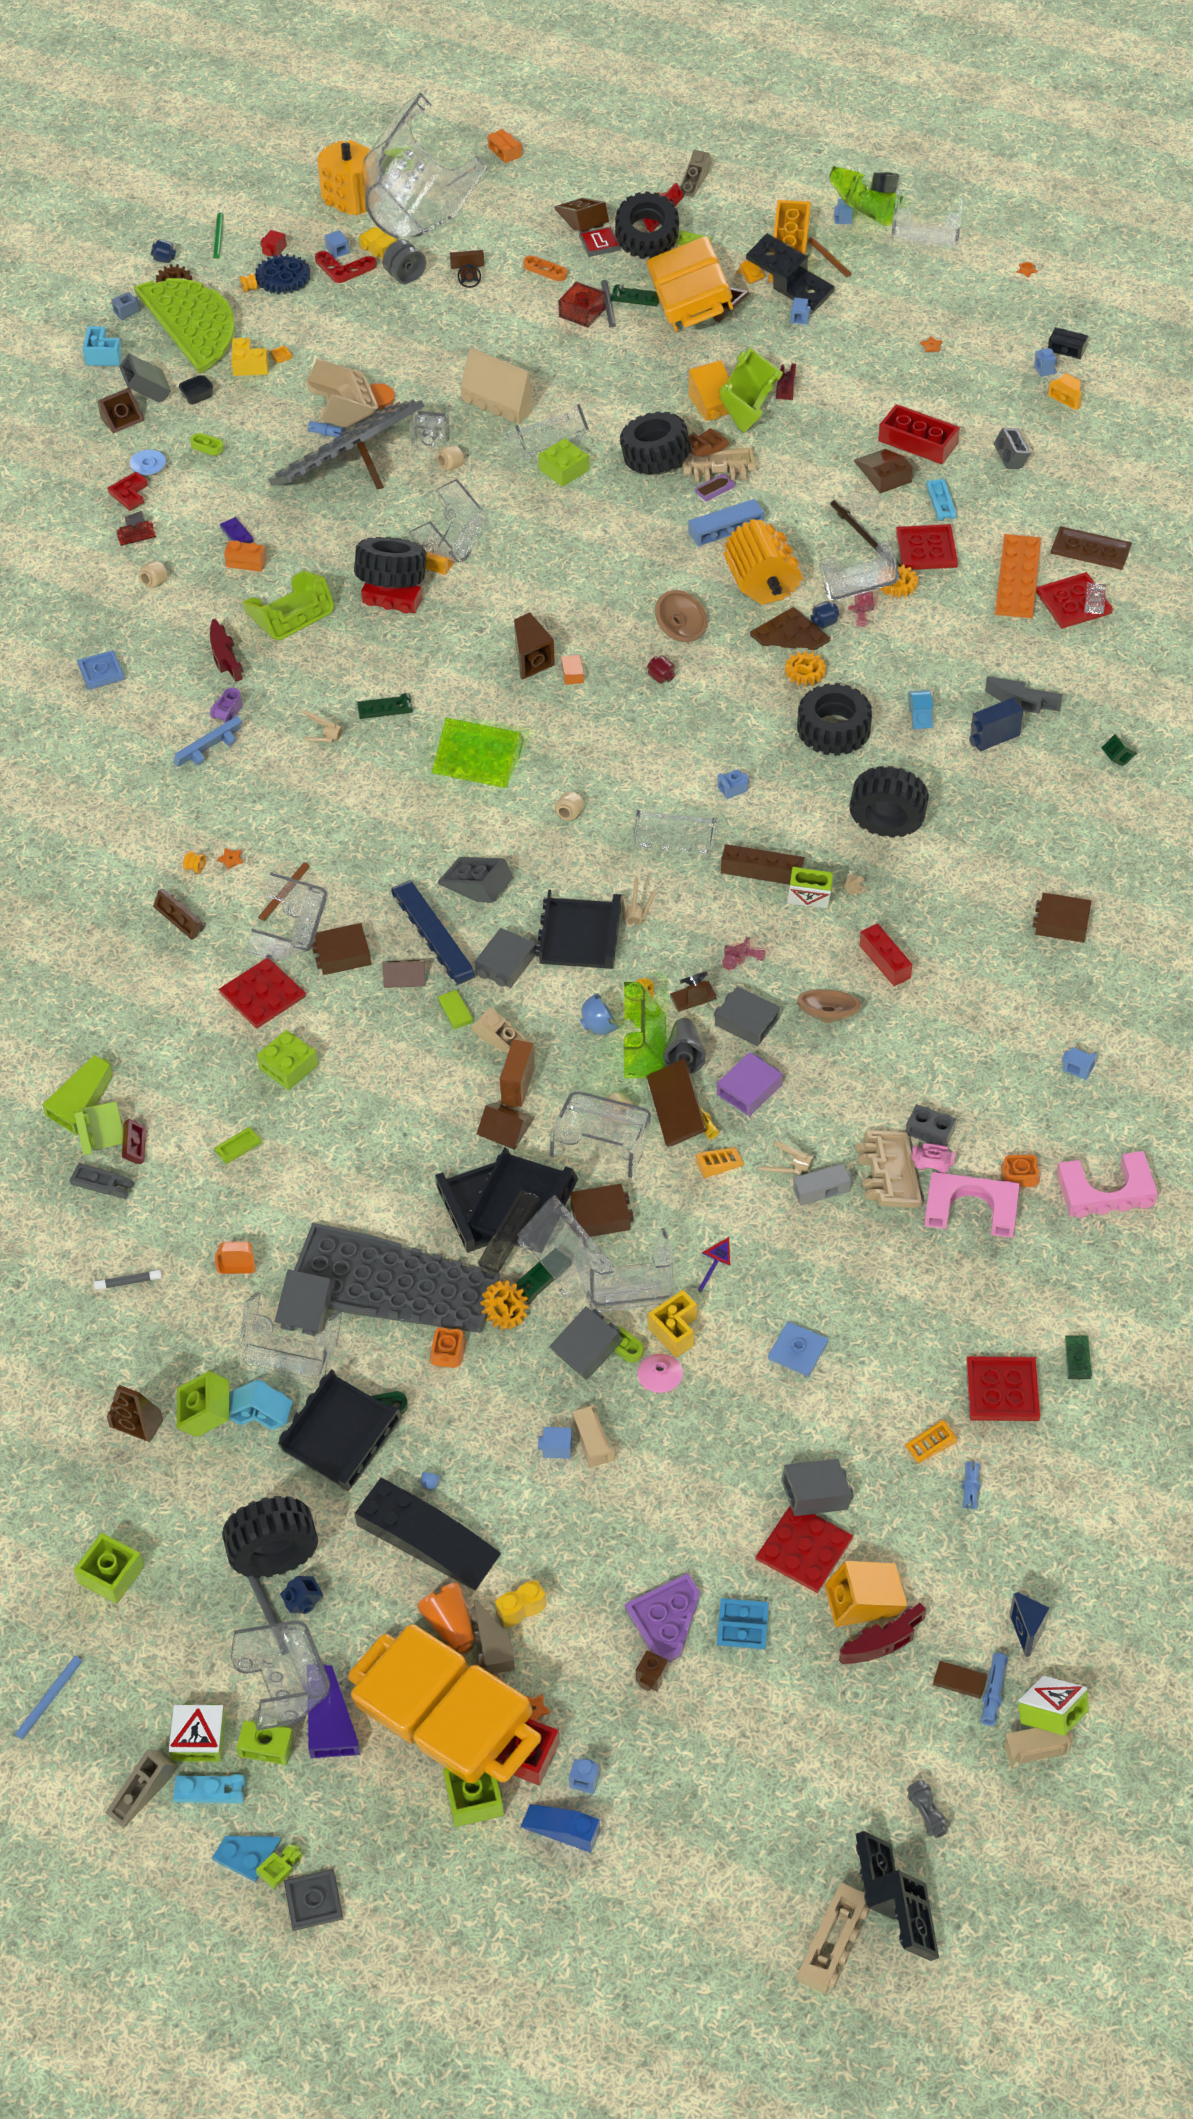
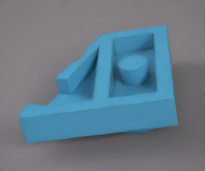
M225 1836L214 1853L212 1860L256 1883L259 1879L256 1869L276 1851L281 1843V1838L268 1836Z

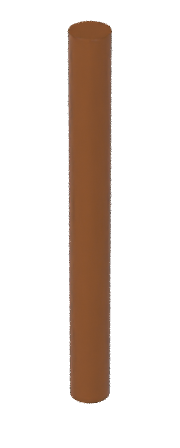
M814 237L808 239V242L845 277L852 275Z
M303 862L258 916L259 919L265 921L310 868L308 863Z

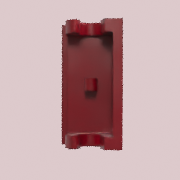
M791 363L790 371H785V366L782 364L780 371L783 374L777 382L775 399L793 400L796 363Z

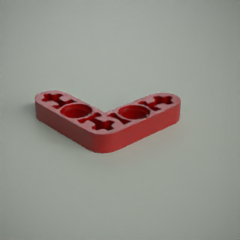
M318 251L315 254L316 264L336 283L346 282L376 268V259L373 256H365L341 266L327 251Z

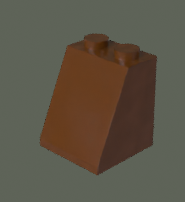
M530 612L514 619L515 647L520 678L522 680L554 666V639Z

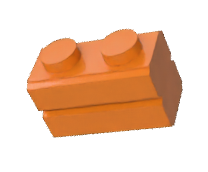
M500 129L496 133L488 134V148L504 163L522 157V144L516 141L511 133Z
M228 541L224 551L226 567L262 572L267 560L265 545Z

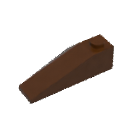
M121 1385L116 1389L110 1411L107 1414L109 1427L147 1442H151L163 1422L161 1410L141 1393Z

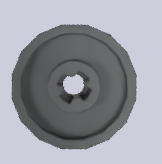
M402 239L397 240L387 248L383 255L382 264L383 268L400 284L406 285L417 280L423 274L426 267V257L412 243Z

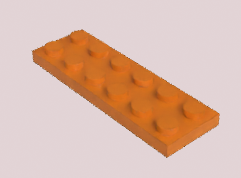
M1004 534L995 615L1033 618L1041 537Z

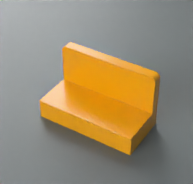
M425 550L427 553L425 569L446 575L455 563L454 559Z

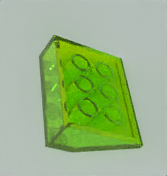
M446 717L431 773L507 788L520 757L524 737L517 731Z

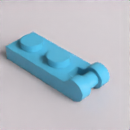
M945 480L926 481V488L937 521H942L944 518L956 519V511Z
M243 1775L176 1776L173 1801L243 1803L244 1794L242 1793V1787L245 1786L246 1777ZM226 1786L232 1787V1792L225 1793Z

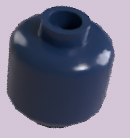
M161 239L153 242L151 256H153L155 261L169 263L171 259L175 258L176 249H173L172 242Z
M824 601L813 607L810 618L814 625L824 629L837 623L840 613L835 603Z

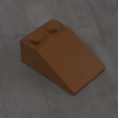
M582 197L554 206L557 213L568 225L580 233L589 231L591 227H603L604 223L609 222L606 202Z
M887 449L854 459L856 465L879 493L912 482L913 467L904 456Z

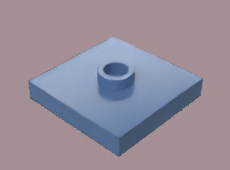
M114 650L77 660L88 690L125 680Z
M787 1321L768 1355V1360L809 1377L829 1339Z

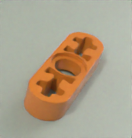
M532 255L526 256L523 259L526 270L555 281H564L567 278V269L565 267Z

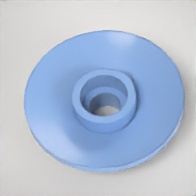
M156 450L140 451L134 454L130 460L131 469L141 475L158 473L166 465L165 456Z

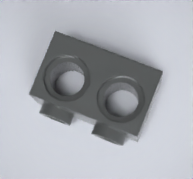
M1002 428L993 443L1006 469L1023 468L1031 454L1018 428Z
M916 1104L906 1123V1132L908 1136L947 1147L955 1131L956 1118Z

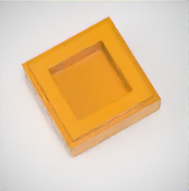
M285 345L269 351L276 364L292 359V354Z

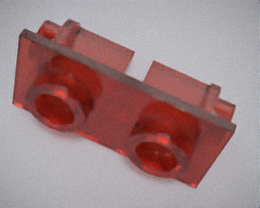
M148 520L136 523V528L134 529L132 525L119 527L116 530L120 546L156 537L152 521L148 522Z

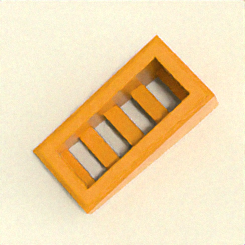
M736 1147L696 1154L695 1162L703 1178L744 1166ZM733 1154L736 1161H731L729 1155ZM721 1157H725L727 1162L724 1163Z
M941 1420L905 1444V1447L919 1464L958 1443L946 1422ZM942 1432L946 1439L942 1440L938 1433ZM934 1436L938 1444L935 1445L930 1437ZM926 1440L931 1448L929 1450L924 1446L923 1441ZM917 1444L924 1452L920 1456L917 1455L918 1452L914 1448Z

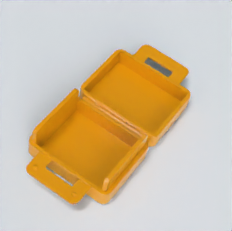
M708 237L698 238L647 260L646 265L668 323L673 325L675 332H678L675 322L680 320L684 327H689L721 314L724 311L722 303L728 302L730 310L733 309L730 301L732 299L731 290ZM712 308L711 310H708V311H706V312H703V313H701V314H698V313H700V312H702V311H705V310H707V309Z
M410 1624L406 1626L396 1639L389 1634H382L348 1673L349 1681L356 1685L351 1691V1698L358 1709L409 1744L413 1745L415 1742L420 1751L467 1783H475L484 1772L499 1782H507L541 1741V1735L525 1724L532 1715V1707L526 1696L478 1665H472L468 1668L463 1655L417 1625ZM514 1736L523 1740L503 1765L495 1761Z

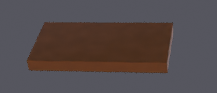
M1060 526L1050 554L1123 570L1132 542Z
M685 1059L646 1075L667 1147L674 1146L707 1131L689 1066Z

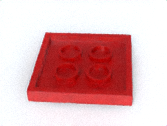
M951 524L896 527L901 566L905 565V569L911 567V570L957 568L958 560Z
M1087 572L1036 587L1037 595L1061 629L1112 614V606Z
M269 957L218 989L219 993L256 1029L306 997V993Z
M967 1356L966 1368L970 1421H1040L1036 1357Z
M789 1506L756 1555V1560L808 1589L819 1593L852 1542L853 1535L814 1514L794 1516L791 1506Z

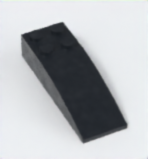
M382 1477L354 1513L358 1527L474 1591L477 1590L501 1555L498 1550L450 1516Z

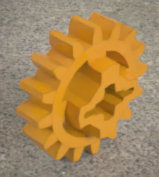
M897 564L894 567L888 565L887 569L882 568V572L878 573L877 586H879V591H884V595L890 594V598H893L894 595L898 599H900L901 595L908 597V593L913 594L914 590L917 589L918 577L915 571L911 572V567L905 569V565L898 567Z
M804 651V654L797 652L796 656L791 654L790 659L786 660V678H790L791 683L796 681L797 686L801 683L805 687H807L808 683L814 686L815 681L820 683L821 678H825V660L821 659V655L814 656V652L807 654V651Z
M508 1280L503 1283L498 1281L494 1285L492 1284L487 1287V1291L482 1294L485 1300L481 1301L480 1304L485 1306V1309L481 1312L482 1314H488L486 1321L492 1320V1327L500 1325L501 1330L507 1327L510 1330L516 1327V1325L522 1324V1319L527 1317V1314L523 1311L529 1309V1306L524 1305V1301L528 1298L521 1296L523 1289L516 1290V1283L509 1286Z

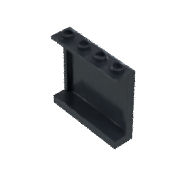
M548 889L547 898H543V910H545V913H541L540 925H543V929L538 931V941L541 942L540 945H536V957H539V963L613 969L621 913V894H613L612 902L552 898V892Z
M504 1147L502 1153L496 1158L492 1172L487 1175L486 1183L482 1191L478 1193L473 1209L468 1212L466 1222L473 1232L541 1254L578 1181V1177L573 1168L565 1166L563 1171L511 1155L509 1150Z
M495 1163L446 1179L443 1172L435 1175L436 1187L467 1253L500 1242V1240L473 1232L466 1222L467 1214L473 1209L477 1195L482 1191L487 1175L492 1172Z
M331 1369L328 1374L321 1378L316 1391L308 1396L306 1405L301 1412L299 1411L295 1414L288 1430L282 1432L278 1445L284 1453L349 1491L399 1423L402 1415L397 1407L392 1404L388 1407L337 1377L335 1371Z

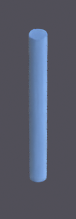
M73 1657L17 1730L15 1736L22 1740L82 1663L79 1657Z

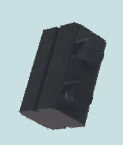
M1055 327L1049 338L1048 348L1053 350V353L1081 360L1087 348L1089 336Z

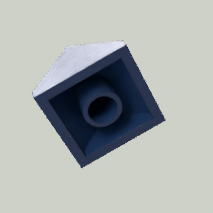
M1017 1592L1013 1594L1009 1615L1024 1655L1029 1657L1045 1630L1050 1608Z

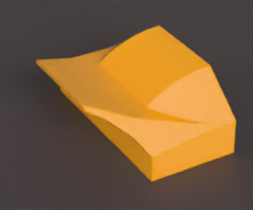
M1064 373L1060 378L1049 383L1048 396L1077 411L1081 407L1080 380Z

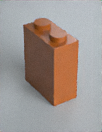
M512 1040L500 1076L501 1103L508 1107L523 1106L535 1069L534 1043Z

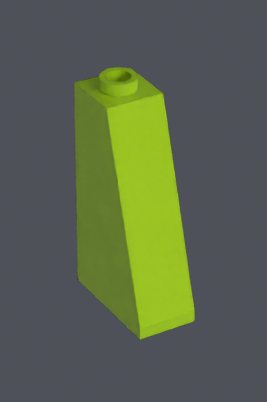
M93 1055L42 1104L45 1116L77 1136L79 1133L74 1110L97 1104L113 1076L111 1064L106 1059Z

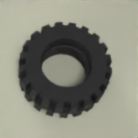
M645 191L643 194L638 192L635 193V196L630 195L627 197V201L624 200L620 204L615 216V236L619 246H623V250L626 253L630 252L631 256H639L640 259H644V257H649L650 259L671 250V247H674L676 244V239H678L679 235L678 210L674 208L673 202H668V198L664 195L661 197L659 193L654 192L652 194L650 191ZM648 218L659 222L662 226L653 232H642L637 230L633 224L640 219Z
M656 411L655 413H646L644 416L640 415L635 420L632 419L628 425H625L620 434V444L625 464L639 474L650 475L655 473L656 475L660 474V472H668L672 468L675 469L685 461L691 450L686 423L678 415L666 411L664 413Z
M371 537L363 539L356 545L354 573L359 580L374 586H383L385 588L414 587L417 584L419 585L425 577L427 553L423 546L418 545V543L401 538Z
M828 683L822 687L817 686L813 688V691L807 692L798 706L797 732L800 739L804 741V744L809 748L812 746L813 751L817 753L819 751H822L824 755L834 753V756H840V753L849 754L852 749L856 751L861 748V745H864L870 736L872 706L864 694H861L856 688L852 689L849 685L845 684V686H842L840 683L830 685ZM829 715L842 716L848 720L840 723L827 722L821 718Z
M878 766L874 769L872 767L856 778L849 811L854 821L859 823L862 829H867L871 834L876 833L879 834L878 836H889L890 838H895V836L904 837L907 833L910 835L922 826L929 800L928 789L919 777L916 778L914 773L906 772L903 768Z
M274 1496V1498L269 1499L268 1497L261 1498L260 1501H252L247 1506L240 1507L236 1513H232L229 1516L222 1531L230 1566L236 1572L246 1577L260 1578L265 1576L268 1578L276 1574H285L286 1571L298 1568V1565L306 1563L308 1557L311 1558L318 1545V1536L310 1508L301 1500L289 1496L285 1498L281 1496Z

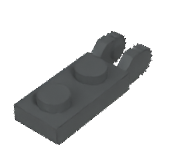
M78 1163L69 1180L71 1185L127 1199L129 1193L122 1188L116 1187V1184L125 1188H132L134 1185L130 1178L120 1176L118 1173Z

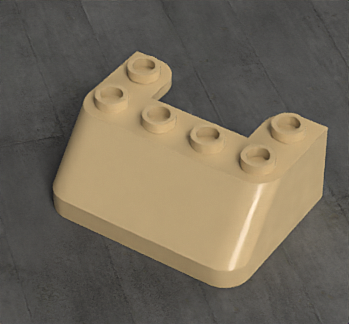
M317 358L306 383L311 393L324 395L328 403L325 409H321L319 412L322 421L326 423L331 422L346 428L376 413L378 409L377 402L366 377L362 373Z

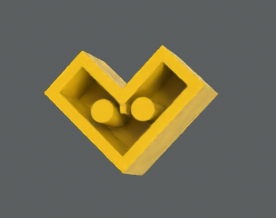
M233 338L231 356L233 376L268 375L267 348L251 349L250 338Z
M681 1290L648 1313V1329L676 1358L694 1346V1331L688 1325L697 1319V1304L684 1290Z

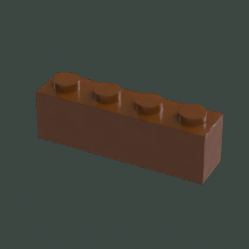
M725 844L721 857V873L790 885L792 867L804 868L805 857Z

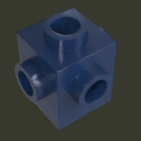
M296 1576L288 1582L287 1587L280 1593L285 1607L290 1613L307 1614L314 1609V1605L323 1597V1593L314 1576Z

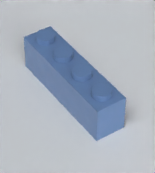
M752 499L689 520L688 533L697 546H701L731 536V532L736 531L738 526L742 527L743 523H749L752 519L764 521V511L756 500Z

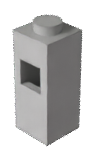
M840 1164L794 1177L793 1190L800 1206L850 1192V1184L853 1183L850 1171H846L844 1165Z

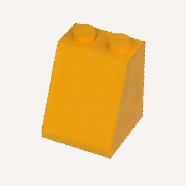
M721 360L689 369L688 396L705 421L716 420L719 417L729 415L719 398L720 388L729 379Z
M845 1561L824 1584L835 1627L897 1617L907 1607V1599L902 1589L901 1577L896 1563Z

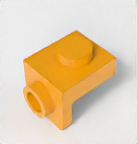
M748 260L742 262L737 270V274L742 273L749 285L765 277L760 267Z

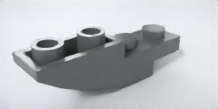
M987 676L985 691L1001 702L1014 698L1024 711L1037 714L1040 713V709L1060 712L1063 694L1025 688L1026 682Z

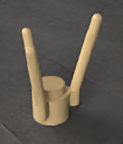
M307 710L303 711L308 719L325 726L323 735H326V738L304 737L303 740L327 743L339 740L338 737H341L343 732L342 726L329 722Z
M637 877L634 879L632 905L628 909L625 897H621L624 914L623 920H626V923L629 925L633 923L640 925L642 921H646L647 912L656 894V891H652L642 911L641 907L637 905Z
M776 1141L773 1143L774 1146L794 1156L792 1165L795 1168L757 1167L758 1170L794 1173L801 1176L802 1171L808 1173L813 1156L799 1152L780 1141Z

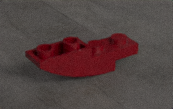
M216 618L212 619L210 642L216 666L220 673L228 671L235 682L242 680L244 670L241 663L235 659L232 648L234 641L231 636H227L223 624L220 625Z
M918 1603L914 1607L910 1606L905 1609L899 1619L889 1621L883 1629L877 1623L871 1628L866 1627L860 1632L858 1638L852 1642H846L840 1648V1663L855 1664L867 1662L902 1648L913 1640L915 1631L913 1628L925 1619L926 1608L921 1603Z

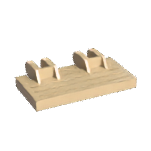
M752 448L722 449L713 454L698 457L690 452L682 463L683 474H691V470H693L695 483L699 482V475H704L706 482L710 481L709 469H711L712 473L727 472V468H729L731 480H735V473H740L741 479L746 480L745 467H747L748 471L755 470Z
M866 1130L864 1134L865 1143H858L855 1146L856 1153H860L857 1157L858 1163L870 1165L873 1177L862 1181L863 1188L870 1189L865 1192V1198L878 1201V1206L921 1207L922 1198L914 1161L911 1158L912 1152L907 1132Z

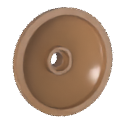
M671 590L662 594L657 600L655 617L665 634L679 642H693L703 635L707 627V616L704 608L695 597L684 591Z
M809 990L801 993L797 1000L798 1006L805 1013L825 1023L844 1020L852 1017L860 1010V1001L856 997L836 990Z

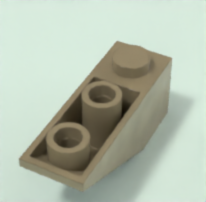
M693 150L680 186L683 195L694 197L708 175L712 164L708 152Z
M477 1599L474 1600V1609L470 1610L472 1624H478L479 1631H474L476 1646L482 1645V1653H478L480 1667H485V1670L491 1674L515 1670L510 1637Z

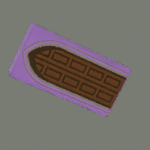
M722 474L696 487L695 492L706 502L734 488L735 483L725 474Z

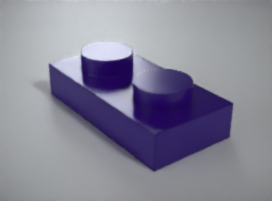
M236 517L220 523V528L231 541L254 542L253 537Z

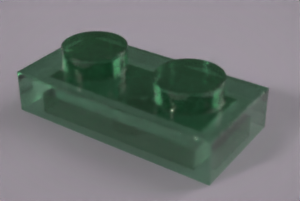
M1065 1335L1068 1379H1091L1092 1371L1088 1336Z

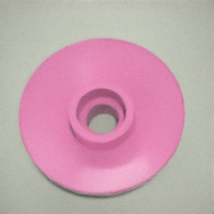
M660 1353L646 1357L640 1363L637 1375L643 1387L652 1392L664 1393L673 1390L680 1384L683 1377V1369L677 1359ZM659 1367H661V1368H663L664 1370H663V1371H658V1370H656V1369L659 1368Z

